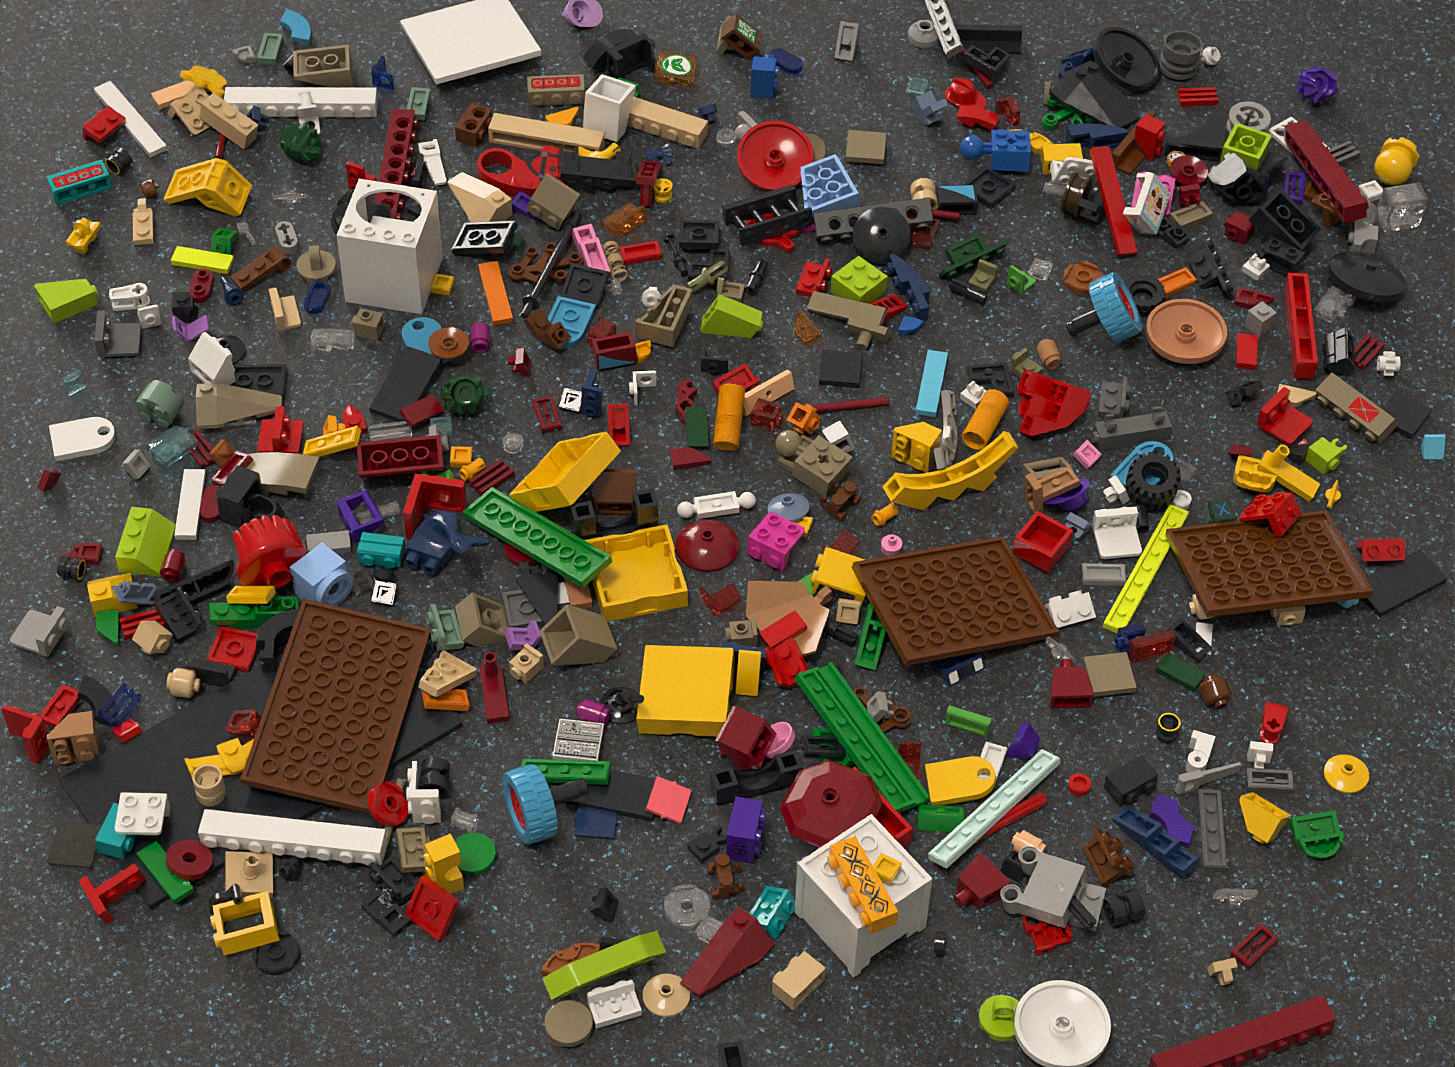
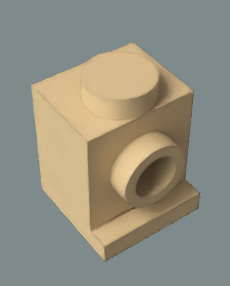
M527 643L524 645V649L509 662L510 674L525 684L544 668L543 654Z

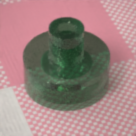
M514 233L508 248L512 251L515 250L517 245L523 248L527 241L517 233Z

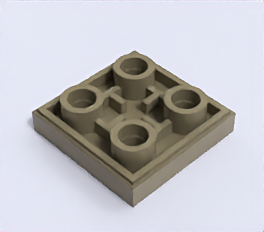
M848 130L846 161L884 164L886 133Z
M1127 652L1084 657L1083 663L1094 697L1136 692L1137 687Z

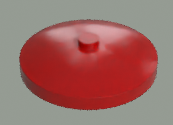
M766 121L753 126L743 135L737 150V164L740 173L750 185L765 192L794 185L795 188L801 185V167L813 163L814 159L811 142L805 133L798 127L783 121Z

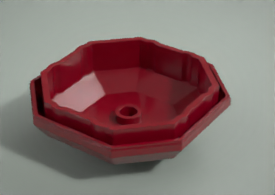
M828 760L799 770L780 806V811L792 837L821 848L872 814L876 818L883 802L870 775ZM828 797L834 798L833 800H826Z

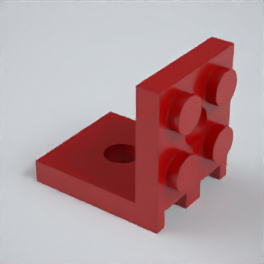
M415 474L403 511L406 539L411 540L419 527L424 508L463 513L467 508L465 481Z

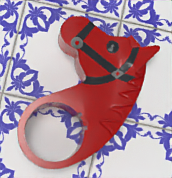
M554 146L543 147L541 156L534 159L530 164L525 163L505 149H488L479 156L477 161L478 180L500 189L507 196L516 197L521 190L532 197L547 173L559 180L558 149ZM491 164H502L508 167L509 170L502 174H491L485 171L484 168Z

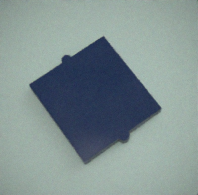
M578 805L577 816L574 818L576 823L574 837L614 840L615 827L618 825V820H616L617 813Z

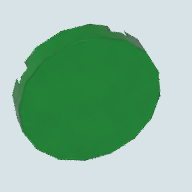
M466 833L455 840L461 856V864L458 865L461 874L481 875L494 865L496 857L495 845L484 834Z

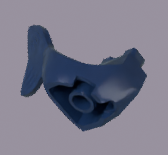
M439 510L426 517L415 531L407 547L406 566L416 569L419 563L423 564L424 572L434 576L438 570L443 571L448 562L453 558L455 551L464 554L470 547L488 546L490 541L461 534L458 515L451 511Z

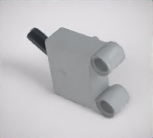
M1034 846L1023 847L1018 855L1021 868L1025 874L1032 876L1023 894L1020 888L1013 884L1002 888L1000 895L1005 911L1010 914L1020 913L1062 928L1066 927L1071 914H1073L1085 929L1093 928L1097 923L1096 919L1078 900L1088 878L1086 866L1039 852ZM1029 859H1034L1032 862H1026ZM1010 898H1016L1013 901H1008V899Z

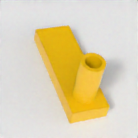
M1280 445L1273 453L1267 450L1261 458L1257 469L1264 473L1277 475V482L1310 502L1320 483L1284 461L1290 452L1287 446Z

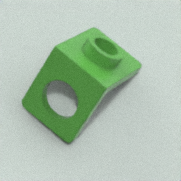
M1013 265L1009 266L1008 286L1023 294L1035 284L1036 280L1018 270Z

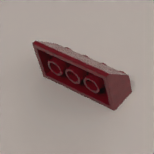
M440 435L359 442L357 446L359 478L444 469Z

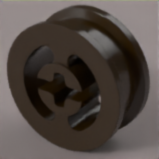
M1076 172L1072 174L1062 198L1061 213H1072L1075 218L1081 216L1078 215L1081 210L1078 203L1080 198L1086 200L1089 197L1092 186L1091 177L1085 179L1079 177Z

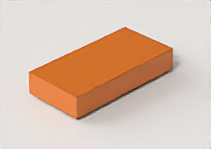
M1186 267L1157 279L1164 285L1165 298L1197 283V279Z
M451 689L437 697L431 696L422 690L425 709L468 711L470 705L466 690Z

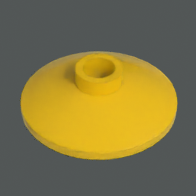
M1337 755L1327 761L1324 768V777L1333 789L1351 794L1357 793L1366 787L1369 781V771L1360 759L1351 755Z

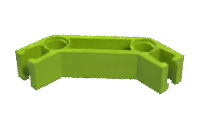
M650 932L635 936L567 964L543 977V981L551 1000L558 997H565L586 985L635 965L654 960L653 957L667 952L658 932Z

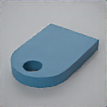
M561 296L557 297L548 320L551 324L560 321L571 336L560 349L572 348L583 340L596 311L595 304Z
M418 317L408 321L402 328L404 346L406 345L432 354L428 341L435 331L441 329L440 324L427 317ZM417 326H422V327H423L422 329H419V330L414 329V328L417 327ZM455 358L442 359V363L454 360Z
M1144 442L1130 453L1114 470L1110 478L1116 475L1125 488L1130 464L1133 463L1136 457L1140 458V454L1145 453L1148 455L1149 452L1161 451L1164 453V457L1166 455L1170 456V461H1173V454L1166 445L1160 442ZM1155 476L1143 477L1144 481L1150 485L1158 486L1162 482L1160 478Z

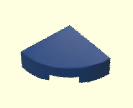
M904 316L898 329V334L908 335L910 332L920 330L923 326V320Z

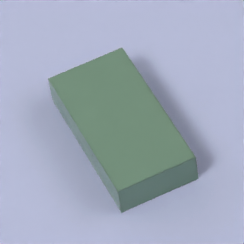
M264 33L257 56L258 63L277 64L283 43V34Z

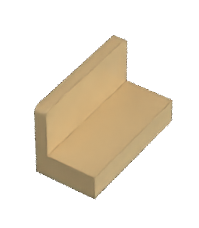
M277 288L268 289L277 330L301 327L294 296L279 298Z

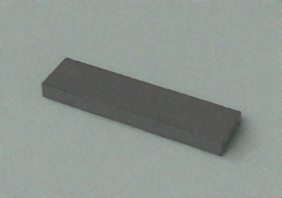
M1198 789L1203 871L1226 872L1227 861L1221 790Z

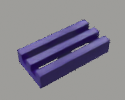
M1286 171L1283 191L1288 195L1289 177H1292L1291 196L1289 197L1294 202H1298V205H1302L1305 173ZM1296 178H1300L1298 197L1295 196Z

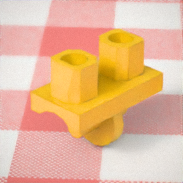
M82 218L74 223V230L66 240V244L73 247L75 252L85 254L89 243L97 237L101 224L100 222H91L86 218Z

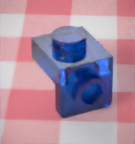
M1129 624L1118 628L1117 637L1114 639L1116 649L1120 650L1121 653L1127 652L1128 655L1130 645L1142 643L1146 632L1144 624Z

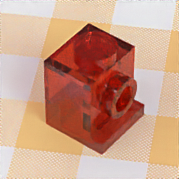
M599 316L598 323L593 325L588 332L587 344L592 348V339L616 335V324Z
M758 398L751 411L750 425L755 426L756 424L774 430L775 426H780L783 420L781 405Z

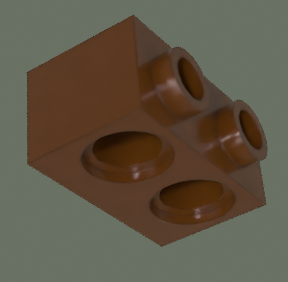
M471 103L455 126L456 141L477 147L480 141L484 140L493 118L492 109Z

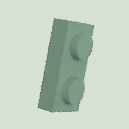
M411 88L407 110H415V118H419V120H425L431 95L430 89Z

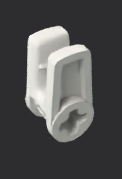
M143 283L109 290L114 311L139 309L149 306L151 302L147 295V286Z

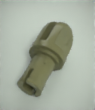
M721 260L708 269L706 267L702 268V274L687 283L693 289V293H696V291L708 283L714 285L716 283L714 280L726 273L728 266L712 276L710 273L721 267L725 262Z

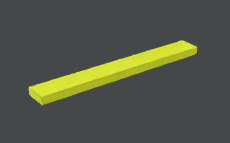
M1169 504L1105 619L1103 628L1123 636L1171 549L1165 536L1166 529L1183 527L1188 518L1189 511Z

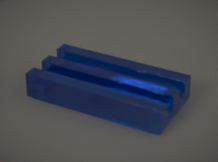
M125 683L117 689L97 713L115 727L142 696L140 693L136 695L134 689L126 688L127 684ZM122 693H124L125 695H124V696L118 701V703L108 712V714L105 713V712L107 711V709L117 700V698H118ZM130 697L132 700L115 719L112 718L116 711Z

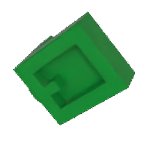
M218 228L211 236V252L231 255V244L237 239L238 231Z

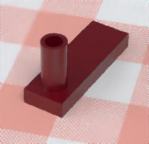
M642 160L636 176V184H641L640 205L642 206L651 205L652 185H656L661 171V162Z
M487 652L483 656L484 665H479L487 724L509 721V713L501 662L497 663V656L494 652Z

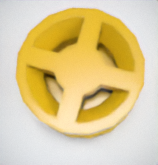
M658 179L656 185H653V197L659 203H667L672 199V183L668 179Z

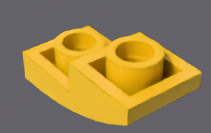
M739 650L736 694L758 696L761 652Z

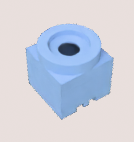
M323 542L290 566V572L293 576L294 593L302 600L307 599L338 606L352 589L353 576L347 572L346 561Z

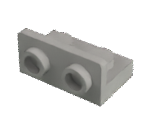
M1085 883L1078 900L1097 921L1094 927L1088 930L1096 931L1106 888ZM1071 914L1068 925L1085 929L1076 917Z

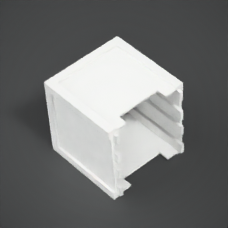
M871 814L798 862L795 913L800 919L803 918L848 967V972L855 977L861 973V969L870 963V958L905 933L908 938L916 931L920 932L926 928L932 878ZM854 836L857 837L872 866L881 853L902 863V868L891 885L881 881L898 910L897 924L870 934L867 927L862 926L856 907L853 908L851 906L848 892L845 888H841L835 869L832 870L827 861L830 845Z

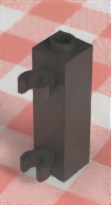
M1161 406L1153 407L1152 414L1114 419V414H1107L1104 418L1105 421L1095 422L1094 430L1091 432V440L1093 444H1096L1098 451L1135 446L1149 441H1166L1170 439L1172 425L1166 411L1161 412Z

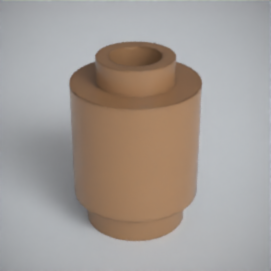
M1049 339L1040 341L1036 350L1043 366L1049 370L1058 368L1062 363V356L1055 341Z

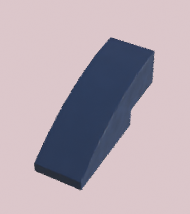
M1103 124L1067 125L1065 140L1067 144L1080 143L1081 147L1088 146L1089 150L1092 147L1109 146L1110 148H1115L1125 139L1128 131L1127 129Z

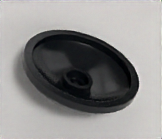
M876 207L867 210L857 219L852 232V240L857 253L864 260L875 265H886V263H889V254H895L900 258L905 255L911 242V231L908 222L899 212L887 207ZM884 230L886 236H881L879 232Z

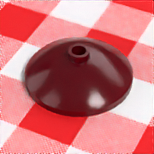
M716 520L692 522L685 526L676 538V553L680 561L687 567L700 572H715L728 567L734 562L739 552V540L734 530Z

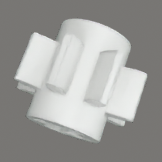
M1383 352V356H1378L1377 370L1382 371L1384 376H1394V372H1399L1400 357L1395 356V352Z

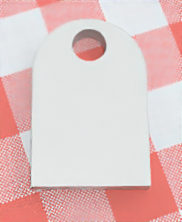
M90 417L49 425L56 461L101 453L110 448L115 441V431L112 423L101 417ZM104 431L109 432L107 435H99L101 432Z

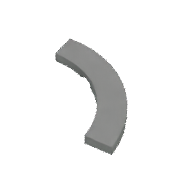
M951 390L941 391L944 425L941 443L938 448L934 449L937 469L949 467L952 464L951 460L955 458L957 450L958 427L954 420V417L957 416L955 395Z

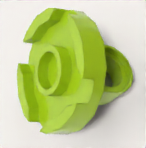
M996 995L985 1000L980 1007L978 1017L981 1030L989 1034V1037L993 1040L1004 1042L1015 1039L1014 1017L1019 1001L1006 995Z

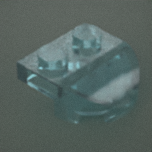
M175 426L152 439L148 446L154 462L158 460L167 468L197 448L199 441L185 428Z

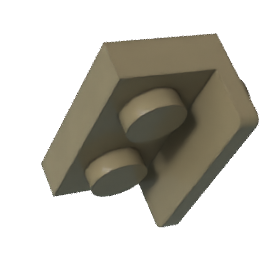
M424 827L397 829L396 839L402 873L422 872V875L425 876L424 867H426L423 855L426 854L425 844L430 842V838L425 835Z

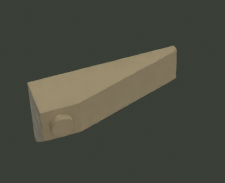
M220 383L197 384V429L224 427L226 422L234 420L237 423L243 422L245 417L254 416L259 418L274 414L276 406H282L283 398L281 395Z

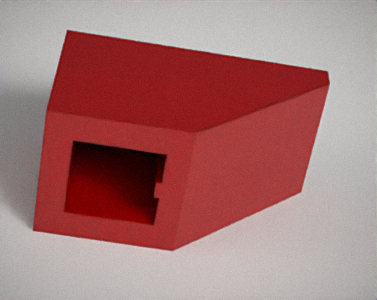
M1145 114L1136 124L1134 139L1148 160L1153 161L1157 155L1160 156L1164 149L1162 144L1166 135V131H1164L1165 122Z

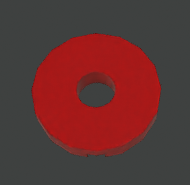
M389 781L379 783L371 789L368 795V805L371 814L381 825L387 827L399 825L408 816V801L403 796L405 795L404 791L397 784ZM386 799L390 801L392 809L388 807Z

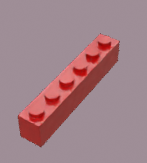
M1288 273L1284 294L1293 378L1314 379L1318 361L1308 274Z

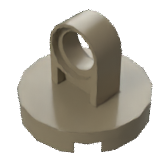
M319 245L309 246V251L300 256L296 265L298 276L306 279L311 284L328 281V277L332 274L333 276L335 275L337 268L334 257L329 252L320 250Z

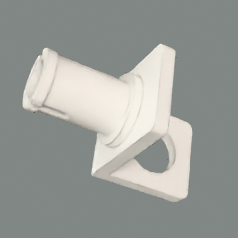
M310 91L299 92L301 106L297 107L300 124L309 121L313 122L318 135L320 134L317 105H312Z

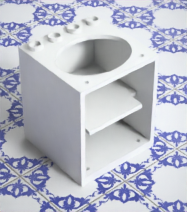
M364 179L358 180L337 233L345 302L417 314L423 313L430 294L434 275L437 274L443 258L437 191ZM379 192L401 193L416 200L421 206L422 212L414 222L373 216L371 223H369L365 197Z

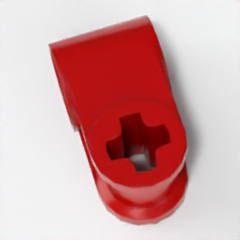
M1266 702L1260 731V739L1263 743L1276 745L1279 742L1288 712L1287 706Z

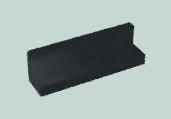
M955 24L964 49L974 45L988 54L995 47H998L1008 54L1021 55L1022 26Z

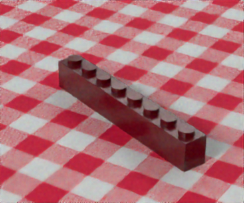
M1306 120L1285 125L1284 142L1344 224L1367 218V209L1369 208L1367 199L1363 198L1359 188L1355 187L1352 179L1346 175L1344 168L1340 167L1336 158L1331 155L1328 147H1325L1321 138L1316 135L1313 127H1310Z
M1322 995L1154 1054L1150 1058L1148 1067H1239L1248 1060L1254 1058L1262 1059L1268 1053L1276 1050L1281 1052L1290 1045L1296 1043L1304 1044L1318 1035L1323 1037L1330 1034L1335 1025L1336 1017Z

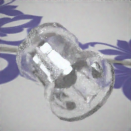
M457 807L451 818V827H460L468 830L469 833H474L479 824L480 815L463 812L461 808Z

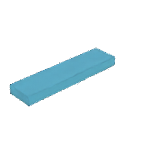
M928 350L916 407L917 415L936 417L947 362V352Z

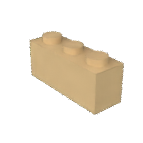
M215 93L211 94L201 103L199 118L242 149L248 147L256 139L258 124Z

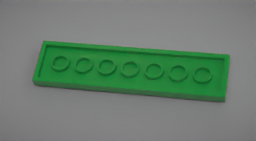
M493 487L463 511V516L467 520L582 588L613 562L611 555Z

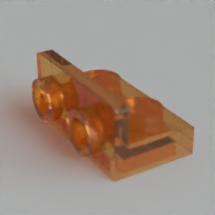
M629 202L601 220V226L617 239L646 220V207L641 205L637 208Z

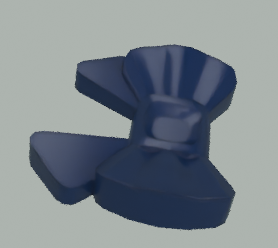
M665 143L661 148L651 149L647 147L645 150L648 161H656L657 158L663 157L668 166L673 161L671 157L672 150L668 143Z

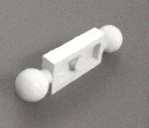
M735 491L695 497L693 505L690 502L680 503L677 512L682 518H689L693 513H697L698 519L739 513V506L746 509L752 508L755 505L756 498L750 492H744L737 498Z

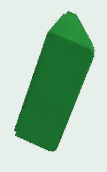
M923 804L918 806L917 828L919 830L952 832L964 821L963 807Z

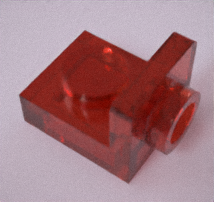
M1014 96L996 99L995 114H1005L1006 119L1010 120L1012 126L1019 125L1021 111Z
M256 710L233 711L226 730L230 734L248 733L254 739L262 717Z

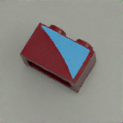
M631 332L592 339V357L597 370L636 363V345Z

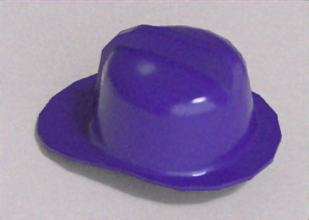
M1079 479L1080 486L1043 503L1058 504L1062 510L1075 511L1089 502L1087 489L1090 483L1086 479Z

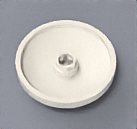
M1055 980L1041 983L1024 994L1016 1008L1014 1032L1022 1050L1032 1060L1042 1066L1085 1067L1097 1060L1104 1052L1110 1037L1111 1022L1107 1008L1095 993L1074 982Z

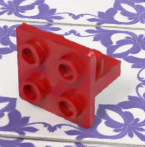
M276 406L274 420H262L257 447L258 453L280 452L299 454L303 421L290 420L289 415H286L285 407Z

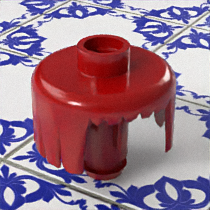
M277 515L272 516V521L269 516H263L261 519L255 518L249 523L240 527L242 535L238 530L234 532L233 540L239 557L237 576L243 586H274L276 591L293 583L290 566L305 556L307 550L292 522H289L286 518L281 519Z

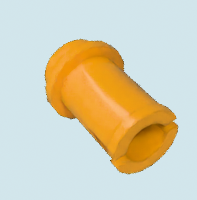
M477 458L469 465L462 466L459 470V476L463 481H469L473 476L485 470L486 465H483L485 463L481 458Z
M890 503L880 511H874L871 519L876 526H883L887 520L898 515L899 510L894 503Z

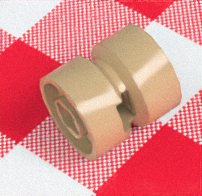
M928 178L915 180L910 186L912 200L929 198L931 209H937L938 199L934 182Z
M204 764L198 767L192 775L198 801L205 806L220 804L226 796L225 784L220 768L212 764Z

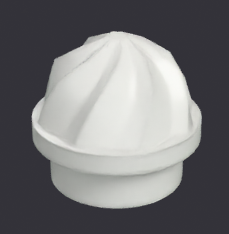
M1207 47L1201 54V60L1206 65H1214L1220 59V53L1216 47Z

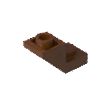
M540 308L535 309L523 321L534 337L556 350L560 349L571 338L560 321L551 324Z

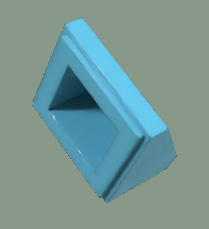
M1444 434L1424 435L1421 445L1423 459H1443L1446 439Z

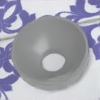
M919 20L909 27L908 40L914 46L930 48L940 42L934 23L930 20ZM920 26H927V27H930V28H929V29H922Z

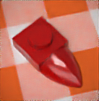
M348 404L342 416L346 429L358 426L361 429L360 434L367 433L363 414L357 408Z

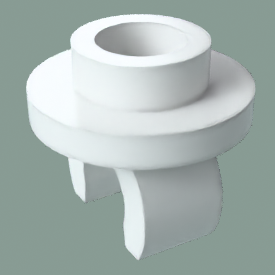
M649 287L643 293L642 302L645 306L653 307L658 302L661 294L657 291V287Z

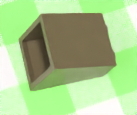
M568 604L540 630L551 664L555 666L602 663L617 650L604 615Z

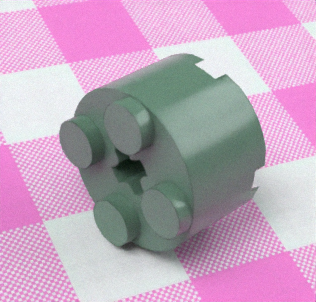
M153 380L146 385L135 404L141 412L139 416L144 421L150 422L152 420L161 427L168 428L183 407L184 399L179 392L177 395L172 392L173 387L169 384Z

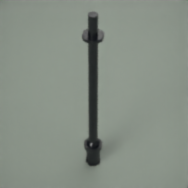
M572 211L568 220L564 222L562 226L564 232L531 295L524 296L522 300L525 307L520 314L521 318L526 319L532 310L539 308L540 301L538 297L568 239L572 235L573 228L578 227L582 220L580 212Z

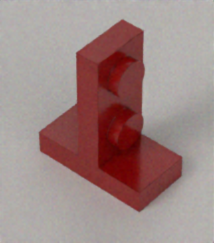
M134 863L97 888L87 876L80 879L79 883L98 916L105 924H108L114 918L107 905L117 901L122 895L137 888L147 879Z

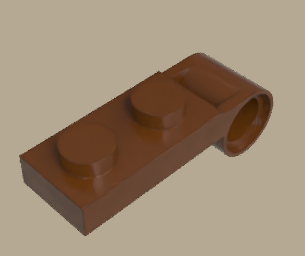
M273 247L232 275L231 279L244 293L276 270L282 273L288 270L291 266V260L279 247Z

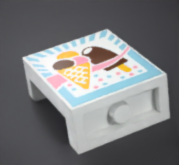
M1150 172L1145 174L1138 173L1136 178L1143 185L1136 207H1125L1123 215L1140 234H1157L1170 192L1155 174Z

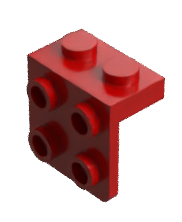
M1278 492L1269 496L1265 494L1256 496L1253 499L1254 501L1244 509L1239 518L1241 521L1268 518L1275 536H1283L1299 518L1301 512L1293 493L1283 494V492Z

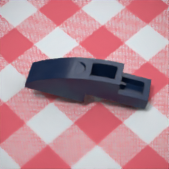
M889 254V263H886L887 273L892 276L893 287L897 288L900 296L906 295L907 300L911 301L913 314L917 315L918 319L923 320V322L927 321L930 290L911 265L895 254Z

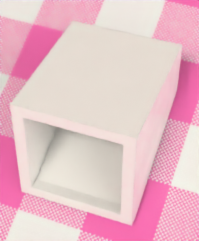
M601 75L585 92L583 128L605 132L606 139L617 142L625 133L636 85Z

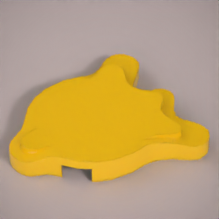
M193 66L190 70H182L180 73L182 79L191 81L200 88H207L217 96L223 97L227 81L217 71L202 66Z

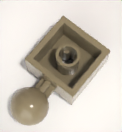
M785 430L776 438V449L781 455L787 457L798 456L794 462L792 476L822 496L827 497L832 491V486L835 483L839 484L850 471L853 457L819 435L807 448L802 445L799 434L792 430Z

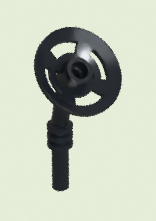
M615 687L604 693L600 703L608 704L613 712V715L610 713L609 722L620 725L629 724L637 720L638 703H643L644 696L629 687ZM622 691L621 693L615 694L613 697L609 696L614 692ZM630 709L635 711L628 716L621 717L623 712H627Z

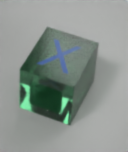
M1229 498L1209 501L1206 512L1209 524L1236 521L1237 517Z

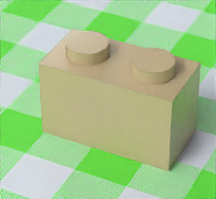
M804 951L799 957H793L783 972L779 971L772 980V993L794 1010L825 980L826 968Z

